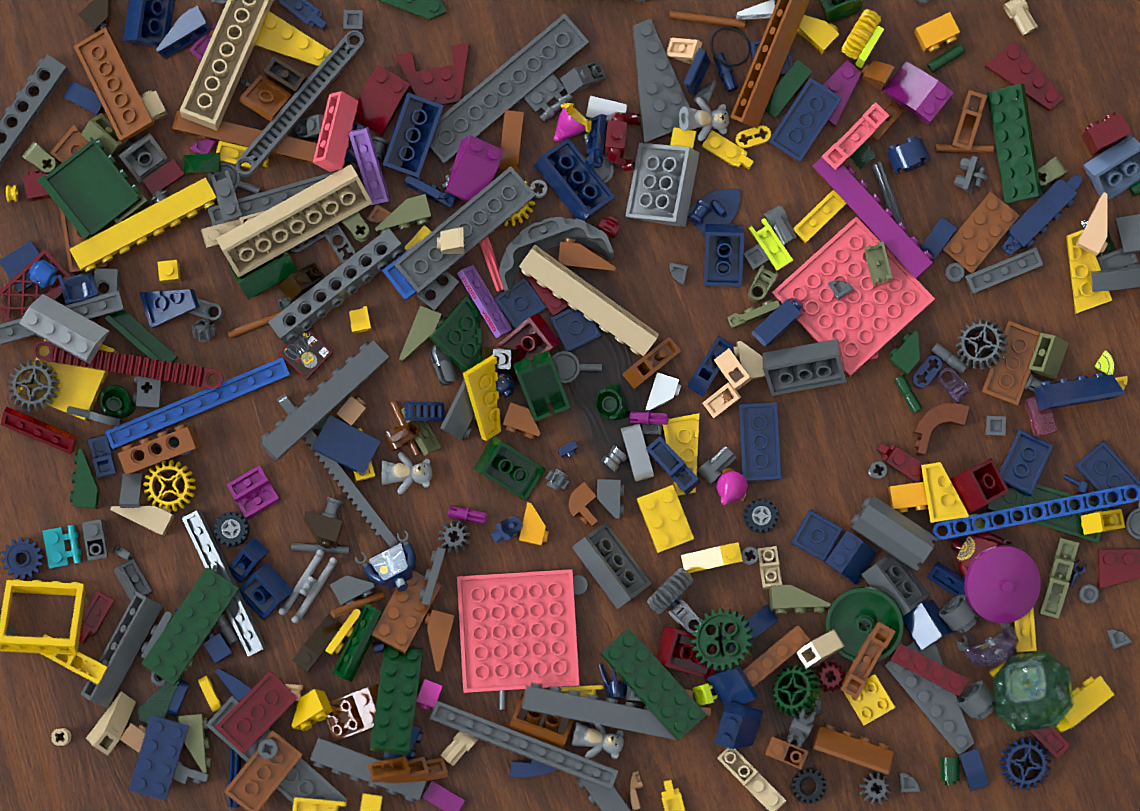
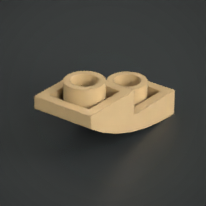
M777 546L758 548L763 590L769 589L771 585H782Z

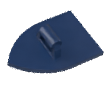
M716 190L700 199L712 207V210L708 211L704 217V223L700 224L689 216L688 218L704 237L705 224L729 225L732 222L739 208L740 190ZM697 202L689 208L688 214L693 212L698 204Z

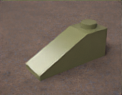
M423 306L419 307L400 355V361L405 362L429 340L432 333L444 321L441 319V313Z

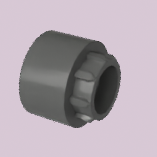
M965 594L952 598L939 612V616L950 630H956L959 633H964L971 629L978 620L977 613L970 606Z
M982 681L972 684L957 700V704L970 718L975 717L979 720L986 718L996 707L995 695Z

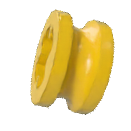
M10 185L6 186L7 202H11V200L18 202L17 185H13V187H10Z

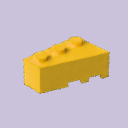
M1091 676L1083 682V687L1080 689L1077 687L1069 693V697L1058 701L1054 708L1044 714V717L1058 733L1074 727L1114 695L1101 676L1097 678Z

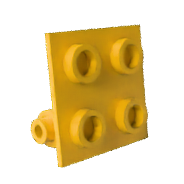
M876 674L867 678V683L858 699L844 692L863 725L895 708Z

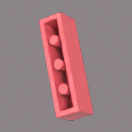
M343 91L329 94L313 159L314 164L328 172L340 170L344 165L346 150L349 146V132L353 129V121L357 112L358 100Z

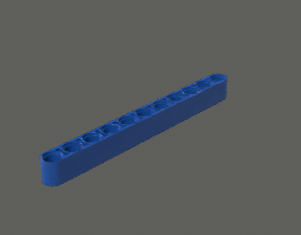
M1136 485L1121 486L944 521L933 526L932 534L938 540H944L1132 503L1140 498V488ZM1129 488L1135 492L1133 499L1127 497V490ZM1110 492L1116 495V501L1114 503L1108 500V494ZM1091 496L1097 498L1096 506H1091L1089 504V498ZM1071 500L1078 502L1079 507L1077 510L1070 508ZM1053 503L1057 504L1060 508L1058 514H1054L1051 511ZM1034 507L1039 508L1041 511V515L1038 518L1032 515ZM1015 511H1019L1022 514L1020 521L1014 520L1013 513ZM997 514L1003 518L1001 525H997L994 522V517ZM977 518H980L984 521V527L982 529H979L975 526V520ZM958 522H962L965 525L963 533L958 532L956 529ZM939 526L946 528L945 536L938 535L937 528Z

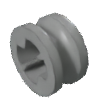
M536 180L530 187H532L534 192L536 189L535 185H542V193H535L536 198H542L547 193V185L542 180Z

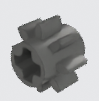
M199 319L192 326L193 338H198L200 342H209L216 335L215 323H210L208 319Z
M557 468L554 472L549 471L545 478L548 480L546 485L557 492L561 488L565 490L569 484V481L566 480L568 475Z

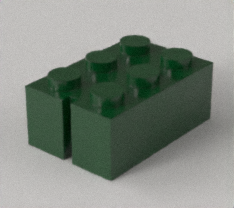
M549 350L534 355V360L530 361L529 358L513 364L535 422L551 416L547 406L549 403H551L555 414L571 408Z

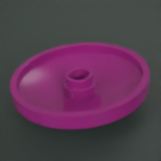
M994 546L981 552L970 564L965 576V594L973 610L986 620L995 623L1013 622L1025 616L1035 605L1041 588L1040 573L1033 559L1024 551L1012 546Z

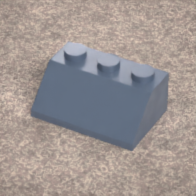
M1132 135L1083 165L1088 179L1100 197L1105 192L1107 193V201H1109L1140 180V142Z

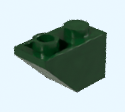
M916 330L912 334L908 332L902 339L903 345L900 348L896 346L889 353L891 358L888 361L905 376L920 360L919 337Z

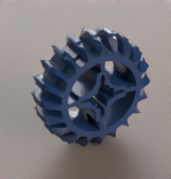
M1020 738V744H1018V741L1014 739V747L1007 744L1006 747L1009 751H1001L1006 757H999L1000 761H1004V764H1000L999 768H1005V771H1002L1000 774L1001 776L1008 775L1005 778V782L1013 780L1011 787H1015L1018 783L1019 790H1022L1024 784L1026 790H1030V784H1032L1033 788H1037L1036 781L1043 784L1044 781L1041 777H1049L1044 771H1051L1050 767H1046V763H1051V760H1045V757L1050 754L1049 752L1042 753L1045 749L1043 745L1037 748L1039 741H1035L1032 745V739L1028 738L1025 744V739ZM1025 748L1019 759L1011 758L1018 749ZM1031 749L1038 755L1040 764L1032 761ZM1027 759V762H1029V764L1034 765V767L1026 766L1025 769H1023V766H1021V764L1016 763V761L1021 762ZM1010 764L1018 767L1019 779L1012 773ZM1031 769L1039 770L1033 778L1025 780Z

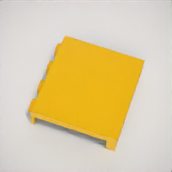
M103 344L99 348V350L117 353L115 349ZM42 346L39 349L40 355H48L49 348ZM36 357L35 360H39L40 365L46 362V368L49 366L53 367L51 373L56 372L58 374L53 380H60L59 384H54V386L60 388V391L53 392L58 397H51L50 399L53 401V404L51 405L46 402V405L66 413L68 406L93 410L108 372L42 361ZM33 371L28 372L30 374L27 380L30 378L31 373H33ZM39 371L40 382L48 385L46 375ZM36 380L34 381V384L27 385V386L31 387L32 390H33L34 387H37V386H38V387H42V386H39L38 384L35 383ZM21 387V388H20V390H22L21 394L24 395V396H26V397H29V396H27V395H28L27 389ZM47 390L40 391L37 394V398H35V400L41 399L46 394ZM73 415L88 422V418Z

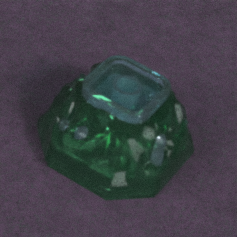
M1035 652L1009 657L993 677L996 716L1017 732L1056 727L1074 706L1070 668L1049 652Z

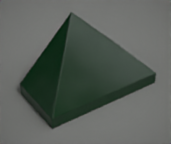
M220 153L184 155V174L221 172Z

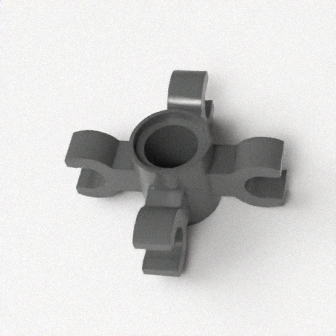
M803 708L800 715L794 717L786 739L788 743H791L793 739L796 740V746L799 748L804 740L807 739L816 712H811L810 715H807L805 713L806 710Z

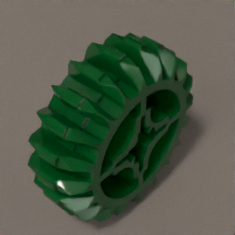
M798 664L794 665V667L788 666L787 670L781 669L782 675H776L778 681L773 682L776 686L771 689L775 693L771 697L773 700H776L774 705L779 707L780 712L793 717H798L802 708L806 710L805 713L812 712L811 707H817L816 700H821L818 694L822 693V691L818 687L822 684L817 681L819 679L818 675L814 674L815 672L812 669ZM803 678L806 681L807 688L804 686ZM786 694H788V696H789L790 704H789V702H788V700H787Z

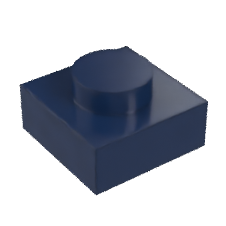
M574 440L559 448L558 452L561 457L566 456V458H569L576 454L575 450L578 449V445Z

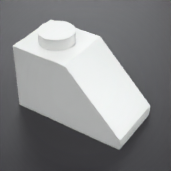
M657 373L645 411H651L673 400L674 395L678 396L681 385L678 384L679 379Z

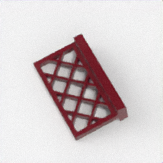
M46 249L0 290V296H8V307H0V313L8 322L13 321L10 318L11 310H21V318H23L24 310L28 309L24 307L25 297H35L36 301L42 295L38 294L39 286L37 284L35 294H25V283H33L32 281H25L26 272L30 270L35 261L39 262L46 255L50 259V264L53 265L54 263L58 267L57 271H61L65 275L62 280L72 277ZM56 281V285L53 288L49 285V292L45 296L58 302L64 296L59 281ZM14 283H22V294H11ZM11 296L22 297L21 307H11Z

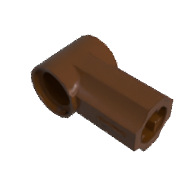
M410 421L384 433L391 451L406 446L407 442L418 437L420 428L418 424Z

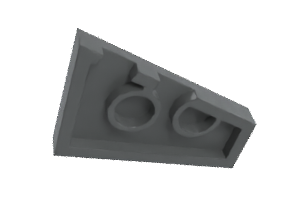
M438 547L437 551L433 550L430 559L433 562L431 570L427 569L424 579L428 582L426 588L422 587L419 599H422V604L428 606L430 604L446 549Z

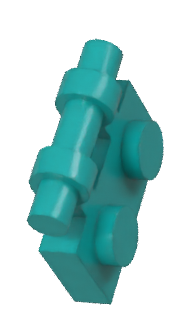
M75 525L67 526L68 534L63 533V527L42 531L49 569L68 566L69 557H73L74 564L82 563L80 556L82 551L79 549L77 540L79 534L76 532ZM66 540H70L71 551L66 550Z

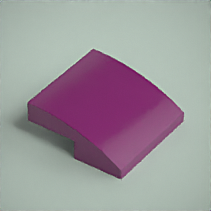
M260 465L226 484L247 520L280 501Z

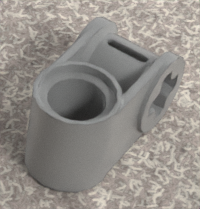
M682 599L679 600V604L672 611L669 610L667 612L688 633L692 634L698 631L689 629L688 623L691 620H696L699 626L701 625L698 620L699 617Z

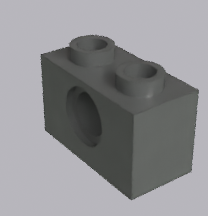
M95 268L92 276L97 288V296L104 295L100 292V288L105 284L109 285V291L105 294L120 291V271L118 269Z

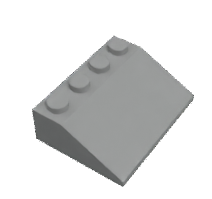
M639 143L625 217L686 227L699 152L690 147Z

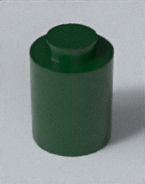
M940 757V781H944V785H956V781H960L959 757Z

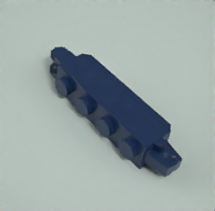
M1074 175L1067 183L1064 180H1058L1007 231L1009 238L1001 249L1010 256L1019 248L1022 249L1024 246L1029 248L1036 241L1033 237L1038 232L1042 235L1049 228L1047 223L1051 219L1055 222L1063 214L1060 210L1064 206L1069 208L1076 201L1073 197L1077 194L1075 190L1083 181L1081 176Z

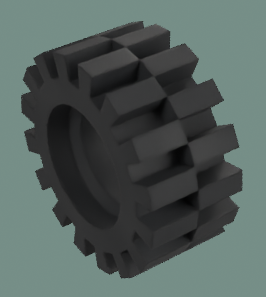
M805 768L800 770L791 781L793 795L796 799L806 804L820 801L827 790L824 776L814 769ZM807 778L813 779L816 783L815 791L810 794L803 792L801 788L803 780Z

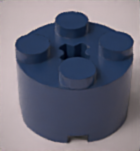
M913 136L906 139L905 144L900 146L895 144L888 148L889 152L887 155L896 175H901L900 171L905 170L907 173L925 165V160L931 161L922 138L919 139Z

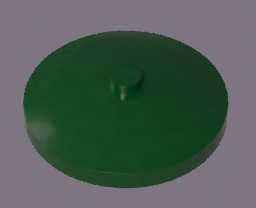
M860 586L846 590L833 601L826 618L827 633L832 630L836 631L844 644V647L837 652L843 657L854 661L872 629L878 622L882 623L896 632L887 648H884L877 661L888 657L899 645L904 630V620L900 607L889 594L874 587Z

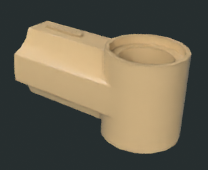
M1010 0L1003 5L1010 19L1014 20L1023 36L1038 27L1028 11L1029 8L1025 0Z
M459 731L453 738L454 741L443 751L441 756L454 766L462 755L469 751L477 742L478 738Z

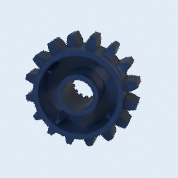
M19 537L18 542L14 539L11 540L12 546L6 544L7 552L2 551L5 558L1 559V562H6L3 569H9L8 575L10 576L15 573V579H19L20 575L23 580L27 579V575L33 578L34 572H40L38 567L44 565L41 559L45 557L40 555L43 549L36 548L38 543L35 541L30 544L31 539L29 538L25 542L22 537ZM25 553L27 560L21 564L19 556Z

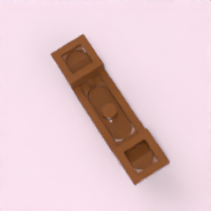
M880 622L875 625L856 655L840 690L858 699L867 683L866 680L896 631Z

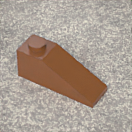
M565 238V241H560L558 262L562 265L615 271V265L581 243H576V239Z
M669 336L622 375L635 389L680 353L681 350Z
M432 610L431 613H427L425 624H428L427 630L435 669L441 672L455 615Z

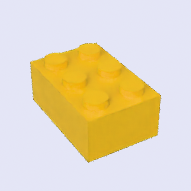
M673 485L637 498L657 554L694 540Z

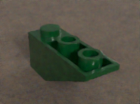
M79 449L74 457V464H77L76 472H73L72 483L75 484L74 491L70 493V502H72L73 507L98 509L100 489L85 450Z

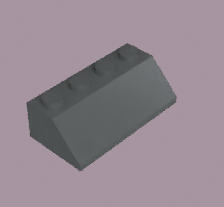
M838 339L763 353V370L771 396L847 382Z
M607 522L572 546L573 550L617 609L652 584Z

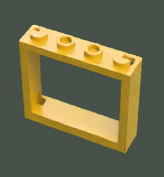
M7 580L0 617V651L77 655L86 597L84 584L78 582L61 583L59 581L42 582L40 580ZM29 593L76 596L70 639L6 636L12 594Z

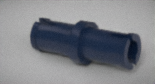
M724 53L717 54L721 60L727 62ZM713 56V60L719 70L718 75L722 77L727 89L726 91L736 90L738 85L733 77L732 67L722 64Z

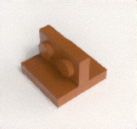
M259 75L242 94L239 101L271 122L291 99L292 94Z

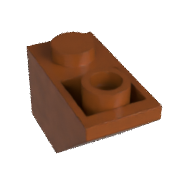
M510 402L503 422V426H506L505 430L512 433H517V431L523 432L524 437L533 440L535 437L540 438V431L530 410Z
M771 736L764 754L802 769L809 751Z

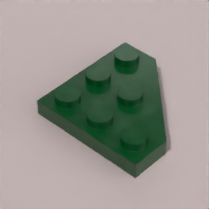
M379 0L381 3L389 4L429 21L446 14L441 0Z
M467 296L461 299L429 337L463 372L468 371L483 361V355H481L482 334L479 327L480 311Z

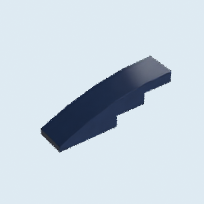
M220 668L215 670L238 702L253 689L230 673ZM279 717L274 723H277L282 718Z

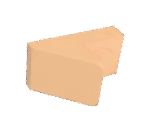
M671 38L666 55L667 57L692 64L698 49L702 46V42L692 39Z
M728 382L705 400L703 405L712 417L715 418L737 402L741 396L731 383Z

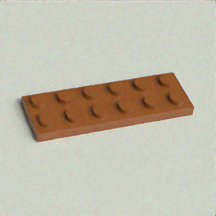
M106 27L74 46L99 100L122 143L155 124Z

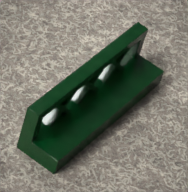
M125 310L115 312L111 316L108 314L105 318L150 359L174 362L178 357Z
M365 604L332 674L346 681H353L373 639L371 634L383 611Z

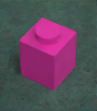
M424 679L417 698V702H420L419 706L428 710L431 707L434 708L443 686Z

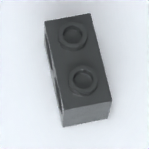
M446 271L420 292L417 298L431 310L437 311L460 283ZM441 277H446L449 280L446 286L438 284V280ZM430 291L436 294L435 299L432 301L425 298L426 294Z

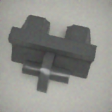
M972 156L971 159L962 158L960 169L966 170L967 174L966 177L957 175L954 182L957 187L963 189L968 194H972L974 184L980 187L982 181H988V177L984 175L985 168L980 167L981 161L978 160V157Z

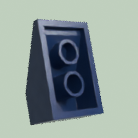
M705 224L704 286L742 287L744 225Z

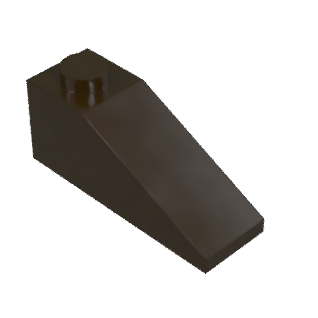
M328 614L292 661L305 671L310 672L343 624Z

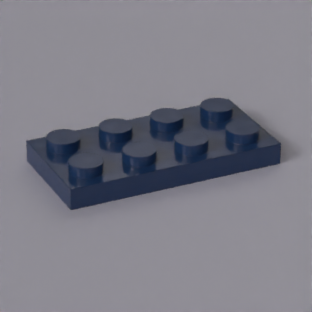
M810 77L768 142L801 162L842 98Z
M777 402L739 404L742 475L746 478V481L780 480L781 465Z
M154 715L150 716L128 789L129 791L167 801L189 728L188 725Z

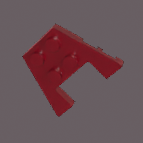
M469 44L451 45L454 65L422 71H415L412 52L395 56L416 96L441 105L458 103L461 100Z

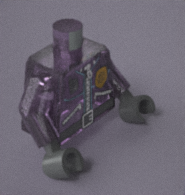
M1012 622L1000 623L1004 630L972 647H969L966 636H962L964 642H959L956 639L958 649L964 651L965 655L975 666L992 668L1015 655L1013 650L1016 649L1019 640L1014 628L1011 626Z

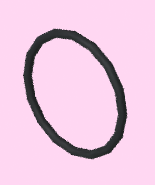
M730 26L721 27L711 36V52L719 62L730 67L739 66L746 62L751 48L749 40L740 30ZM730 29L743 36L748 48L747 55L743 61L730 64L724 62L716 55L713 48V39L721 30Z

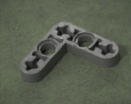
M338 223L332 225L331 229L323 230L324 234L318 233L315 239H307L308 243L306 245L303 241L299 244V249L295 247L289 249L292 253L298 254L326 237L342 263L346 262L347 259L343 260L345 254L343 251L339 253L338 250L348 245L349 247L345 248L349 254L353 253V255L356 254ZM335 236L343 237L344 242L342 245H334L333 239Z

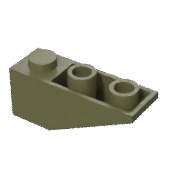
M423 194L406 199L375 228L377 234L383 233L388 228L391 231L397 228L405 230L410 228L411 224L418 223V225L429 223V219H432L426 195Z
M771 585L769 588L770 612H776L777 615L787 614V611H795V614H804L809 610H814V613L826 612L825 610L830 608V603L792 585Z
M204 714L178 716L179 723L189 726L184 741L185 745L202 772L207 773L208 768H211L210 756L207 757V749L210 748L209 737L205 735V729H208L206 726L208 719L204 718Z

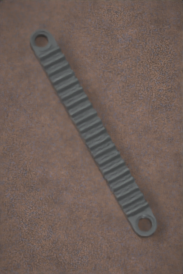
M353 30L345 35L236 162V170L241 177L247 178L252 176L263 165L264 161L268 159L269 155H272L273 151L277 149L288 133L297 126V123L302 120L307 111L316 104L317 100L321 98L332 82H335L336 78L340 76L351 60H354L355 56L364 46V37L361 32ZM358 37L360 39L359 44H350V38ZM249 163L251 165L250 170L242 171L240 169L241 164Z
M283 394L277 401L287 412V419L294 405ZM311 430L302 439H306V445H311L309 449L314 451L312 447L317 439V435ZM315 452L314 455L320 457L319 462L321 464L325 463L324 468L326 470L330 469L329 475H334L333 480L335 482L339 481L338 486L340 488L344 487L342 492L344 494L349 493L347 498L349 500L353 499L352 505H358L356 510L358 512L363 511L361 516L363 518L367 517L366 523H372L370 528L372 530L377 529L376 536H382L390 548L399 544L398 540L341 466L326 456Z

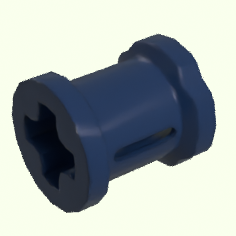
M698 199L697 206L688 216L694 221L703 224L704 217L708 211L712 210V207Z

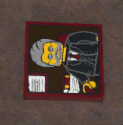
M310 330L302 332L295 341L288 343L279 352L306 380L333 353Z

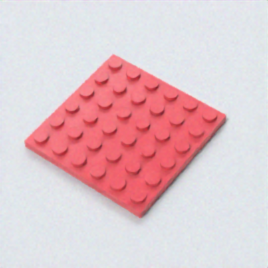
M857 216L772 292V295L781 304L789 298H797L803 303V308L806 312L797 321L817 342L838 339L845 372L849 376H852L935 300L886 247L893 279L890 283L873 287L864 249L868 245L875 246L881 241ZM834 280L849 283L854 288V291L837 300L828 283Z
M572 569L457 577L463 693L525 689L526 685L531 686V682L542 684V688H550V686H580Z

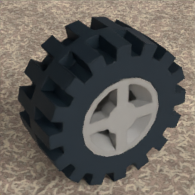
M762 498L750 502L744 511L745 524L755 533L771 531L776 526L779 517L774 503Z
M226 512L217 518L214 524V534L223 545L230 547L238 546L248 538L249 524L241 514Z

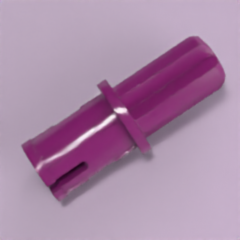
M650 410L648 412L631 411L630 419L632 420H630V423L647 424V426L651 424L667 425L669 415L667 413H651Z
M450 505L448 517L462 519L464 522L472 521L484 524L487 519L486 513L470 510V507L466 509Z

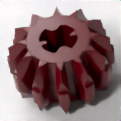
M824 661L825 668L818 664L817 667L821 672L814 671V674L819 675L817 681H821L822 684L818 689L825 685V693L828 692L829 686L832 693H835V685L840 689L842 685L838 682L844 681V678H840V675H845L846 671L839 672L842 668L841 664L834 668L836 661H832L830 667L828 661ZM829 671L835 676L831 682H827L828 678L825 677V674H829Z

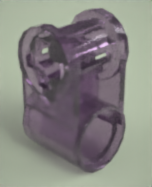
M945 368L938 372V383L954 403L959 404L961 398L967 393L970 394L972 392L970 387L953 369ZM944 372H948L951 375L949 382H945L942 379Z

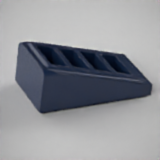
M405 401V421L443 422L444 403ZM413 406H415V417H413Z

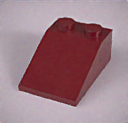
M377 65L358 98L357 112L354 120L382 136L403 103L406 93L410 92L411 84L382 66Z
M537 313L526 319L495 347L519 348V361L529 358L531 361L534 360V355L547 350L551 353L561 344V341L541 315ZM504 369L509 371L514 380L518 378L515 369Z
M664 627L656 658L663 666L705 679L716 673L714 666L710 669L707 667V663H700L702 658H696L699 651H693L692 649L697 645L691 643L692 640L696 639L694 635L675 628ZM716 645L711 647V655H714L717 652Z

